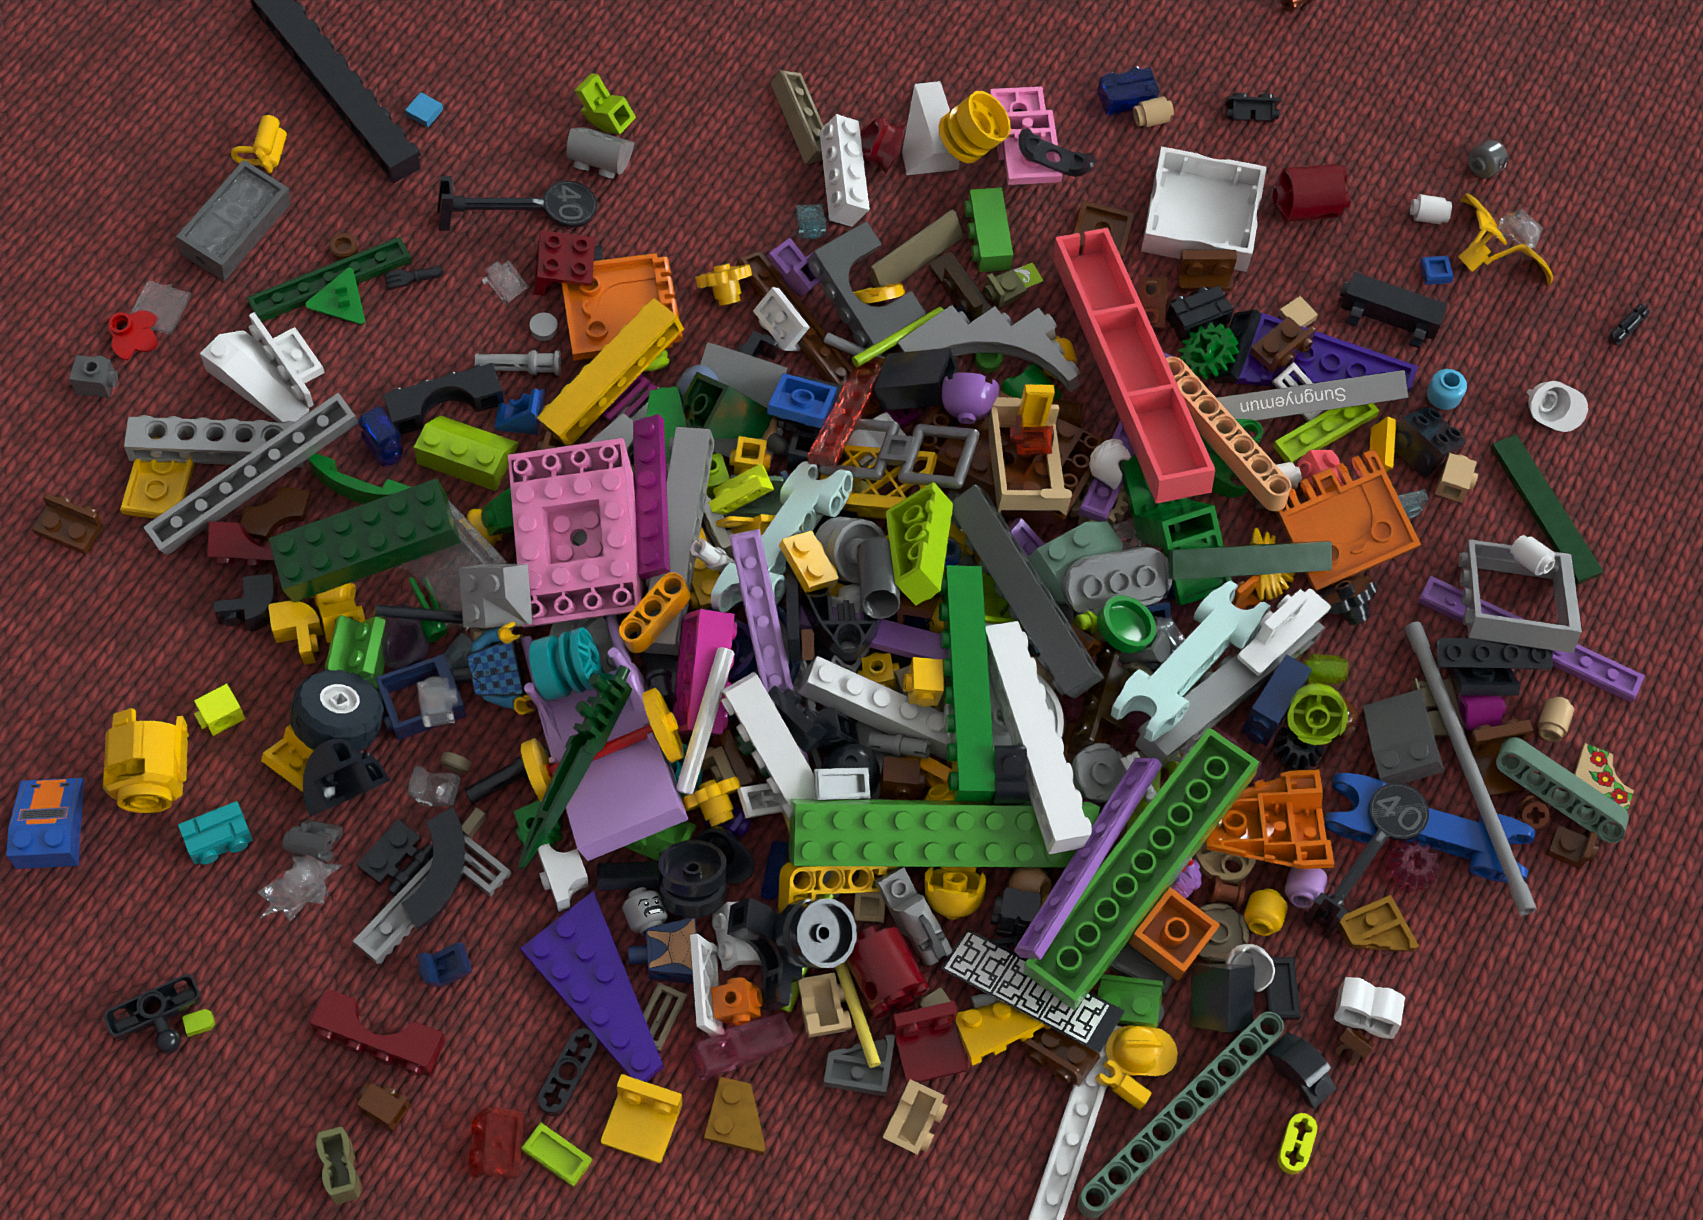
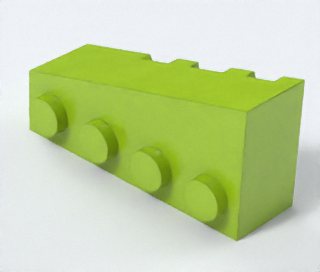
M934 482L886 511L895 584L915 605L931 599L936 593L941 591L953 503Z

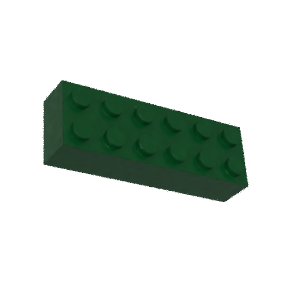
M437 478L269 538L282 590L293 602H298L461 543L447 493Z

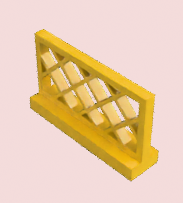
M840 444L837 453L848 454L850 457L849 460L842 464L843 466H853L855 464L856 467H860L857 462L867 455L874 456L877 460L880 448ZM919 451L915 463L919 460H927L926 468L919 473L933 474L938 457L935 452ZM876 461L867 468H874ZM902 466L896 467L891 472L885 469L886 475L874 484L870 480L865 479L869 487L861 493H853L851 491L842 510L856 512L859 517L886 519V511L906 499L907 497L903 492L915 484L903 483L901 486H898L893 478L899 475ZM821 474L820 480L826 479L830 476ZM853 478V486L862 479ZM891 480L896 489L886 496L879 495L877 490ZM919 485L920 490L925 487V485Z

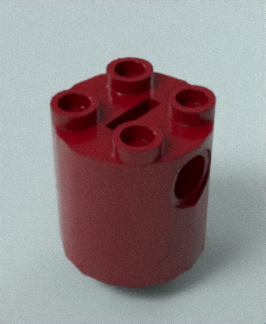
M1337 164L1284 168L1281 170L1272 189L1273 204L1280 210L1285 222L1341 217L1344 208H1349L1351 204V197L1349 192H1346L1345 186L1347 169L1345 166Z
M872 926L857 934L853 952L846 959V963L875 1019L885 1016L895 1007L898 1011L911 1007L915 1003L914 997H918L930 989L898 928L892 927L880 931L876 926Z

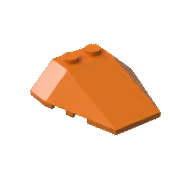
M1319 769L1287 771L1281 773L1280 778L1264 782L1263 779L1254 782V786L1245 788L1206 839L1207 850L1299 869L1334 868L1331 840L1326 838L1322 813L1323 790Z

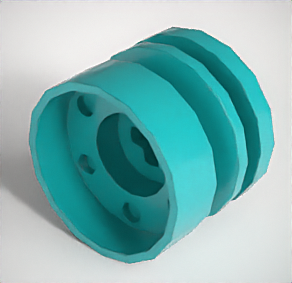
M580 627L572 630V632L566 631L561 633L559 639L551 635L536 639L530 644L529 661L531 672L538 691L544 699L553 701L571 695L572 689L578 694L583 693L586 689L589 691L594 690L593 686L589 684V679L594 674L601 676L602 668L597 647L587 629Z

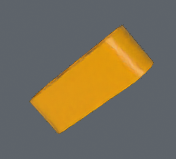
M672 572L665 574L622 621L619 626V634L629 651L641 653L648 649L689 602L690 592L684 578L680 574ZM672 588H681L675 594H668ZM655 609L661 610L658 615L649 616L651 611ZM633 632H641L637 638L629 639Z

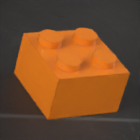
M1169 887L1135 931L1128 944L1175 980L1179 981L1214 935L1220 924Z

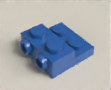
M783 373L768 404L767 414L781 419L800 422L807 426L822 428L824 422L828 421L834 407L837 387Z

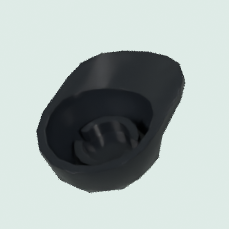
M715 826L705 829L698 835L696 840L712 843L720 848L725 855L726 883H742L752 876L755 870L754 860L750 852L730 830L722 826Z

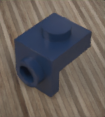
M460 942L452 944L432 955L424 952L417 955L419 974L423 981L429 985L443 987L472 973L465 945Z

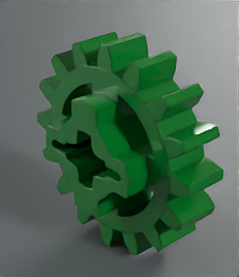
M1210 323L1207 329L1199 326V332L1196 334L1190 332V340L1182 341L1185 348H1181L1178 351L1181 355L1180 359L1197 377L1202 375L1204 380H1207L1211 373L1217 377L1220 369L1227 371L1226 364L1234 363L1235 359L1232 355L1239 353L1236 347L1239 344L1230 328L1225 329L1223 324H1219L1215 328L1213 323Z

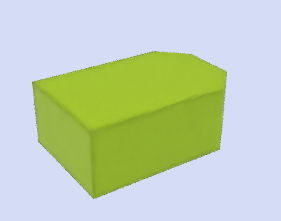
M207 1009L182 1016L188 1037L212 1030L215 1025L214 1016Z

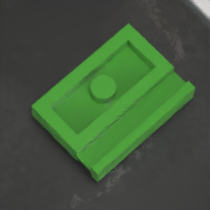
M1106 974L1100 977L1101 982L1097 996L1124 1010L1123 1015L1118 1021L1119 1024L1157 1028L1162 1000L1161 995L1164 987L1162 981Z

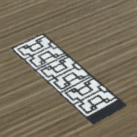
M970 929L965 930L952 953L941 967L942 970L1094 1051L1101 1052L1123 1015L1124 1010L1089 992L1074 1011L1024 974V965L1027 959L1020 958L1016 953Z

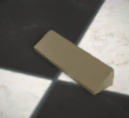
M780 70L771 81V86L805 164L822 161L819 131L824 125L801 73Z
M950 210L871 266L870 282L875 287L900 283L963 238V233L956 212Z

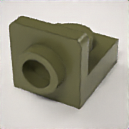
M1014 269L998 277H994L992 273L987 275L984 293L988 300L994 301L999 309L1025 296L1027 288Z

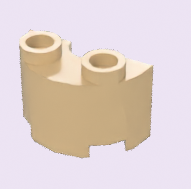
M835 972L798 980L802 1000L801 1010L809 1038L845 1032L852 1029L849 1011H843V1008H841L840 1003L845 1002V995L841 984H837Z
M910 1079L883 1138L917 1155L920 1150L927 1152L934 1137V1134L929 1133L934 1121L941 1122L948 1105L942 1103L945 1095Z

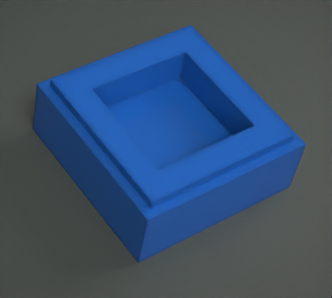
M1448 255L1421 258L1420 266L1425 285L1452 283L1454 276Z

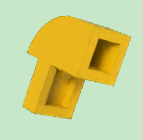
M284 601L269 604L271 628L276 643L298 639L299 652L304 665L316 663L314 652L320 651L317 636L324 635L314 609L300 601Z

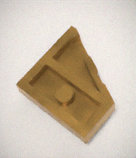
M1391 895L1345 914L1338 924V928L1349 948L1414 952L1419 948V944Z
M720 1077L704 1141L757 1154H765L766 1147L750 1083Z

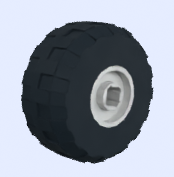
M325 670L307 677L296 688L291 703L290 724L297 738L313 751L325 741L343 739L353 742L352 748L360 752L369 747L378 735L383 719L384 706L382 698L369 681L361 678L360 675L345 672V670Z

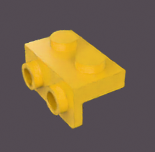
M808 531L783 538L779 547L805 593L828 587L829 593H831L839 577L836 568L828 560L822 544L816 539L814 533Z
M290 724L285 729L284 738L266 750L262 755L261 761L303 792L304 770L313 750L297 738Z

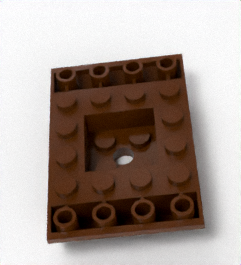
M999 391L998 397L1014 398ZM944 405L935 406L924 424L970 428L979 431V439L963 486L959 489H949L963 494L976 484L988 493L997 508L987 428L988 416L982 420L975 421L974 424H962L957 418L951 416L946 411ZM1057 418L1055 424L1064 488L1072 492L1066 515L1059 510H1001V513L1012 519L1022 518L1032 528L1063 523L1092 475L1089 465L1090 455L1097 446L1106 441L1105 439ZM999 427L1003 459H1008L1012 462V464L1004 465L1007 490L1050 489L1043 431ZM924 436L919 451L935 452L938 457L933 475L954 477L966 440ZM927 460L917 461L922 470L926 468Z

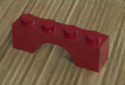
M209 521L207 557H216V563L234 564V558L246 559L245 565L263 566L264 560H274L272 549L255 542L248 533L245 524Z
M327 988L309 1022L314 1032H316L315 1036L330 1043L334 1039L345 1043V1048L361 1054L364 1050L374 1054L373 1058L387 1065H391L392 1062L403 1065L402 1069L415 1076H420L421 1073L431 1075L446 1042L443 1032L414 1021L404 1030L392 1035L374 1034L360 1024L359 1007L354 998Z

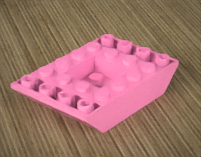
M618 438L508 455L517 564H528L532 624L522 625V627L526 628L630 613L642 600L644 584L643 578L638 575L634 478L624 439ZM580 531L586 532V542L580 546L574 545V535Z

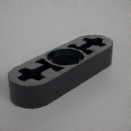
M585 1028L578 1029L571 1034L538 1095L539 1106L544 1114L558 1116L566 1110L598 1050L597 1037L591 1030ZM585 1038H588L591 1048H584L579 1056L580 1060L584 1062L580 1063L575 1058L579 1049L576 1041H583ZM571 1064L577 1068L578 1072L575 1078L564 1080L560 1077L559 1071L564 1065ZM556 1081L563 1087L558 1094V1099L561 1103L548 1107L546 1096H554L557 1085L552 1083Z

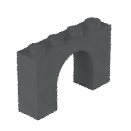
M867 221L815 250L807 259L811 273L818 277L824 286L825 295L838 308V314L841 320L848 324L852 330L855 342L866 349L926 315L912 291L881 307L863 303L852 292L849 284L851 266L873 254L882 245Z

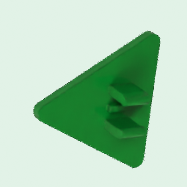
M347 268L310 298L306 302V308L358 325H364L365 318L354 270Z

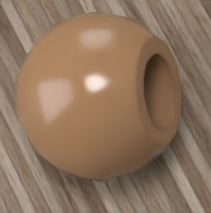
M1020 867L1012 873L1009 880V888L1020 889L1022 893L1025 891L1040 893V904H1042V898L1050 894L1051 880L1047 872L1040 867Z

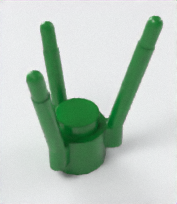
M410 577L409 582L422 608L430 609L415 579ZM425 577L424 582L432 607L435 610H440L430 579ZM401 619L415 632L419 640L425 638L428 643L441 639L448 632L446 622L418 620L420 623L418 627L411 619Z

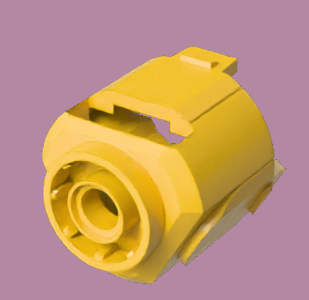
M132 708L113 714L112 728L106 732L103 789L111 798L117 800V805L121 809L136 813L161 812L170 808L172 802L183 795V782L186 781L187 737H189L184 717L177 716L175 726L158 721H136V710Z

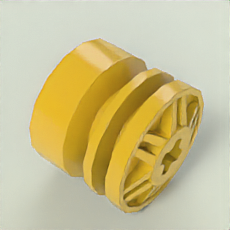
M975 91L941 117L938 125L939 135L944 146L950 154L964 163L976 162L988 153L990 149L995 148L1008 138L1011 131L1010 119L1004 107L995 97L984 91Z

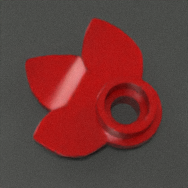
M139 310L131 315L123 312L114 314L109 320L108 330L113 337L111 347L116 355L128 361L135 350L149 352L156 349L158 340L150 328L155 325L158 317L145 310ZM122 325H127L124 329L119 330Z

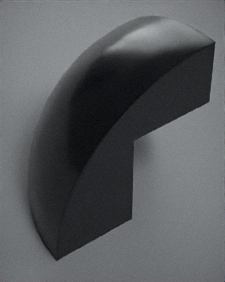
M343 739L325 741L312 752L304 770L303 795L309 816L312 817L389 782L390 779L374 756L369 752L360 753L352 748L353 742Z

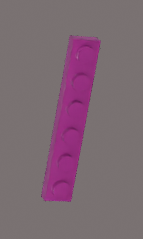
M659 414L633 421L638 575L643 579L670 573L664 419Z

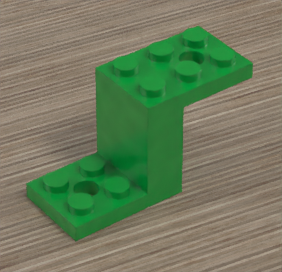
M1133 454L1129 460H1121L1119 462L1137 541L1164 548L1165 556L1168 560L1169 550L1224 546L1215 505L1187 498L1156 504L1136 455ZM1231 576L1173 580L1172 586L1176 603L1184 605L1206 598L1212 591L1218 589L1226 582L1232 581Z

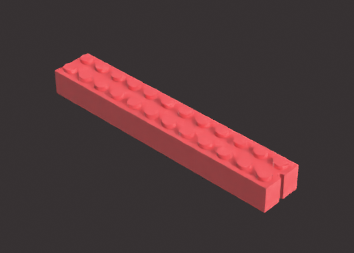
M1108 227L1084 232L1082 256H1079L1081 237L1079 233L1055 237L1053 261L1156 504L1211 493L1215 468Z

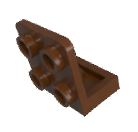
M1511 719L1494 727L1482 725L1475 728L1468 738V744L1490 797L1526 790L1525 787L1498 769L1496 759L1503 741L1507 738L1516 737L1523 741L1527 740L1533 731L1530 720L1518 721V719ZM1507 754L1508 756H1510V757H1512V758H1517L1516 756H1514V755H1512V754Z

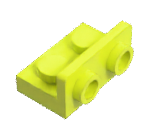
M759 464L715 487L713 493L716 498L708 503L713 513L727 515L773 491L774 488L765 467Z

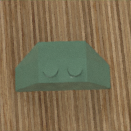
M1107 521L1085 522L1037 548L1028 558L1056 603L1067 605L1063 597L1062 582L1068 568L1075 561L1083 557L1122 550L1123 543Z

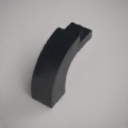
M747 898L730 905L727 935L745 941L758 954L763 968L761 991L763 1004L760 1009L771 1012L789 1005L792 993L791 983L802 979V968L789 963L780 954L775 935L779 914L769 906L752 898Z

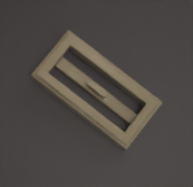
M658 982L643 1013L647 1023L661 993L667 994L650 1029L653 1039L673 997L678 998L658 1041L653 1040L657 1051L661 1053L684 1005L687 994Z

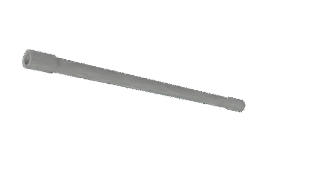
M1421 622L1410 623L1405 627V632L1413 651L1417 655L1509 884V891L1517 911L1521 916L1531 914L1537 910L1528 885L1523 880L1431 653L1430 644Z

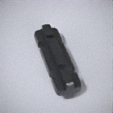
M1642 303L1638 304L1610 332L1608 340L1613 342L1614 345H1620L1640 325V322H1643L1648 317L1650 309Z

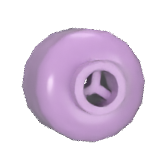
M1292 867L1285 884V894L1296 907L1309 909L1321 892L1325 894L1328 883L1327 875L1321 868L1299 869Z

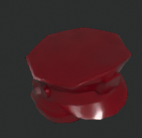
M876 117L867 127H863L860 131L863 160L874 162V165L879 167L881 165L882 170L886 174L900 153L907 126L901 125L896 127V124H889L884 117Z

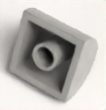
M586 127L570 129L567 141V158L574 161L573 167L589 171L590 166L600 169L599 175L614 178L615 173L620 175L626 169L635 142Z

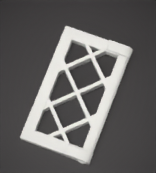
M699 934L690 935L696 1024L698 1028L708 1033L713 1039L725 1038L722 1022L714 1019L711 988L719 986L718 946L708 942Z

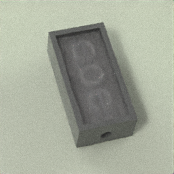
M243 160L176 236L178 252L225 282L290 206L289 188Z

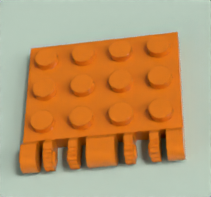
M1374 449L1362 454L1366 467L1359 456L1352 458L1353 467L1360 477L1359 479L1352 481L1347 467L1340 463L1336 465V470L1344 484L1343 486L1340 485L1332 468H1328L1312 475V481L1320 496H1316L1310 482L1306 478L1300 481V485L1308 501L1300 504L1296 492L1291 486L1288 502L1292 508H1289L1288 503H1286L1282 510L1275 511L1291 543L1311 541L1332 542V570L1305 572L1314 592L1418 548L1421 545Z

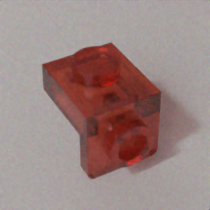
M1017 415L1016 425L1011 426L1010 437L1011 443H1016L1018 455L1052 454L1054 441L1053 426L1024 427L1023 415Z

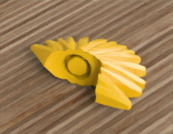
M1254 528L1250 545L1275 544L1276 536L1272 535L1270 538L1269 532L1266 531L1262 538L1259 529ZM1295 573L1257 575L1260 578L1255 588L1259 600L1263 601L1264 596L1267 600H1272L1273 597L1277 598L1278 595L1283 594L1281 588L1285 590L1289 588L1285 581L1292 583L1294 579L1292 576Z

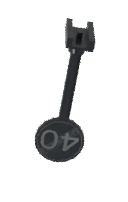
M440 176L437 213H440L439 231H450L452 212H465V210H544L553 222L570 228L584 226L591 222L596 214L597 200L594 193L587 186L575 181L566 180L553 184L548 188L543 198H465L464 195H454L451 176Z
M1390 783L1381 786L1373 794L1368 808L1369 818L1377 830L1376 834L1334 893L1326 896L1321 892L1302 922L1308 925L1313 918L1327 928L1323 936L1329 939L1348 911L1343 907V900L1388 838L1406 841L1417 837L1425 829L1429 820V807L1425 798L1415 788L1404 783Z

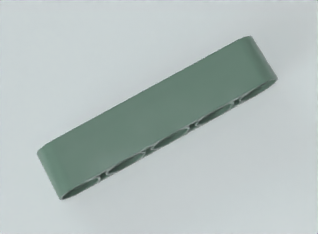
M1510 737L1503 741L1496 759V765L1502 773L1590 832L1598 834L1597 836L1608 843H1617L1624 838L1629 821V814L1626 809L1522 739ZM1507 754H1512V755L1516 756L1517 758H1512V757L1508 756ZM1533 771L1540 772L1542 775L1535 774ZM1558 788H1562V789H1565V790H1567V791H1566V792H1565V791H1561V790H1559Z

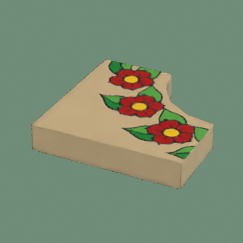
M1585 743L1582 746L1574 775L1621 805L1628 812L1634 790L1624 785L1616 776L1613 768V754Z

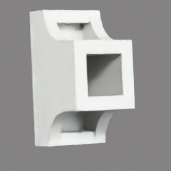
M549 843L542 845L538 849V854L544 872L539 873L544 890L551 889L558 912L570 909L572 895L576 891L589 886L588 877L578 849L562 853L552 849Z

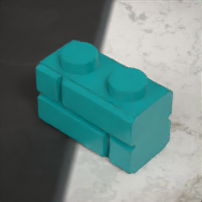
M237 801L178 824L194 864L200 863L205 865L212 863L218 859V855L227 851L232 853L242 851L248 846L247 843L253 841Z

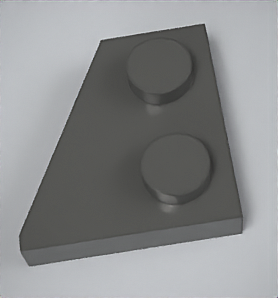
M886 1035L884 1039L874 1042L881 1062L879 1066L869 1068L861 1043L855 1044L850 1049L841 1048L828 1052L823 1087L886 1097L895 1035Z

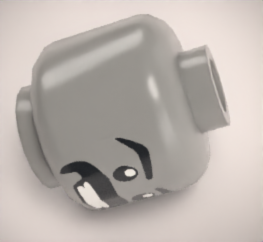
M645 887L631 891L629 898L622 907L630 929L635 933H640L642 936H646V929L663 925L668 917L659 893L653 890L647 891Z

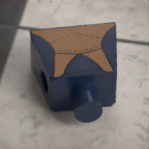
M688 918L646 929L647 945L628 946L629 965L648 964L650 980L694 984L690 935L696 934V918Z

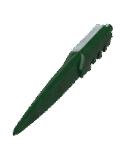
M620 665L615 675L602 673L601 676L594 674L590 677L589 684L598 693L596 697L589 696L586 702H578L575 710L580 713L584 721L582 724L575 723L573 729L578 733L570 736L565 745L567 749L550 781L527 836L519 860V869L526 867L578 788L596 753L603 750L632 692L630 685L625 682L630 673L629 668Z

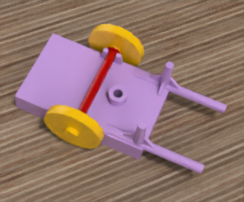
M617 615L605 616L614 648L608 651V655L617 667L616 670L608 674L615 675L620 665L629 668L630 673L625 682L630 685L632 692L603 750L596 753L582 781L566 806L577 849L587 861L688 820L680 792L676 790L677 782L671 763L685 757L682 741L677 730V721L660 692L656 688L648 690L644 676L634 662L631 663L628 650L619 634L620 625ZM526 636L521 639V645L532 683H527L524 686V690L537 706L551 757H548L545 749L536 738L521 744V754L530 783L541 802L567 749L565 745L569 737L578 733L573 729L575 723L582 724L584 721L580 713L575 710L577 703L580 701L586 702L589 696L596 697L598 692L586 689L583 693L578 694L572 689L571 695L553 701L544 699L538 691L530 668L529 647L533 640L532 637Z

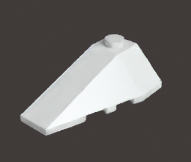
M940 81L914 85L902 149L906 175L959 169L960 161L949 153L939 135L938 125L940 118L950 111Z
M244 330L219 334L200 353L208 373L277 422H296L309 413V408L304 401L299 402L295 398L291 390L293 385L290 381H284L276 368L279 365L276 361H270L262 347L264 344L256 341L254 337Z

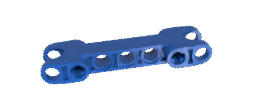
M1352 773L1335 774L1331 786L1351 801L1353 811L1327 812L1324 815L1325 828L1344 838L1368 844L1377 832L1369 818L1368 805L1373 794L1381 786L1387 785V783L1365 775ZM1429 808V820L1425 829L1417 837L1406 840V842L1471 860L1469 871L1473 875L1492 881L1508 883L1481 814L1479 821L1476 822ZM1497 813L1509 844H1531L1534 842V828L1512 817ZM1517 862V865L1525 882L1527 879L1528 869Z

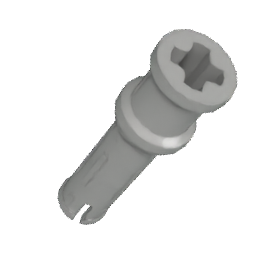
M532 350L528 354H475V366L493 363L495 371H528L529 374L535 376L537 373H554L555 376H560L561 374L560 351H555V353H537L536 350Z

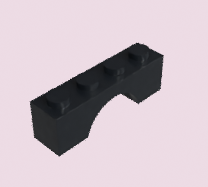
M493 363L479 364L465 371L451 372L441 378L423 380L416 385L396 388L389 393L383 394L395 436L422 429L428 412L442 402H464L470 405L476 412L498 407L500 403H504L502 388Z

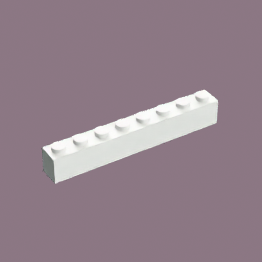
M1018 621L986 626L988 672L1012 745H1025L1027 748V790L1048 854L1084 848L1092 833L1089 818L1084 816L1081 793L1079 790H1075L1072 781L1073 770L1070 763H1066L1063 754V740L1056 734L1054 714L1051 709L1048 710L1045 701L1046 691L1044 685L1038 681L1036 675L1037 665L1035 659L1030 657L1027 635L1021 631Z

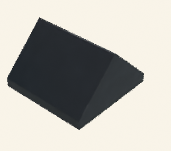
M1192 963L1190 1026L1227 1033L1246 1029L1253 1022L1255 965Z

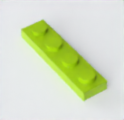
M1373 403L1328 410L1276 440L1273 448L1286 463L1292 462L1295 465L1309 450H1320L1377 417L1379 409Z

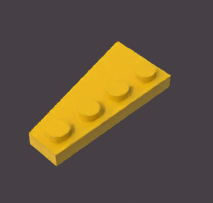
M1004 1002L958 1012L955 1021L959 1037L972 1066L982 1062L981 1057L991 1052L997 1055L1005 1051L1006 1045L1018 1039L1023 1042L1027 1038H1032L1035 1031L1043 1027L1046 1029L1051 1028Z

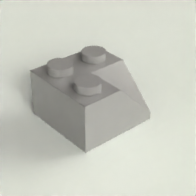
M480 564L459 568L463 627H501L511 621H514L516 625L532 624L528 564Z

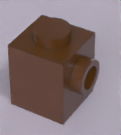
M884 756L880 773L879 798L916 800L917 791H923L925 773L920 772V760Z

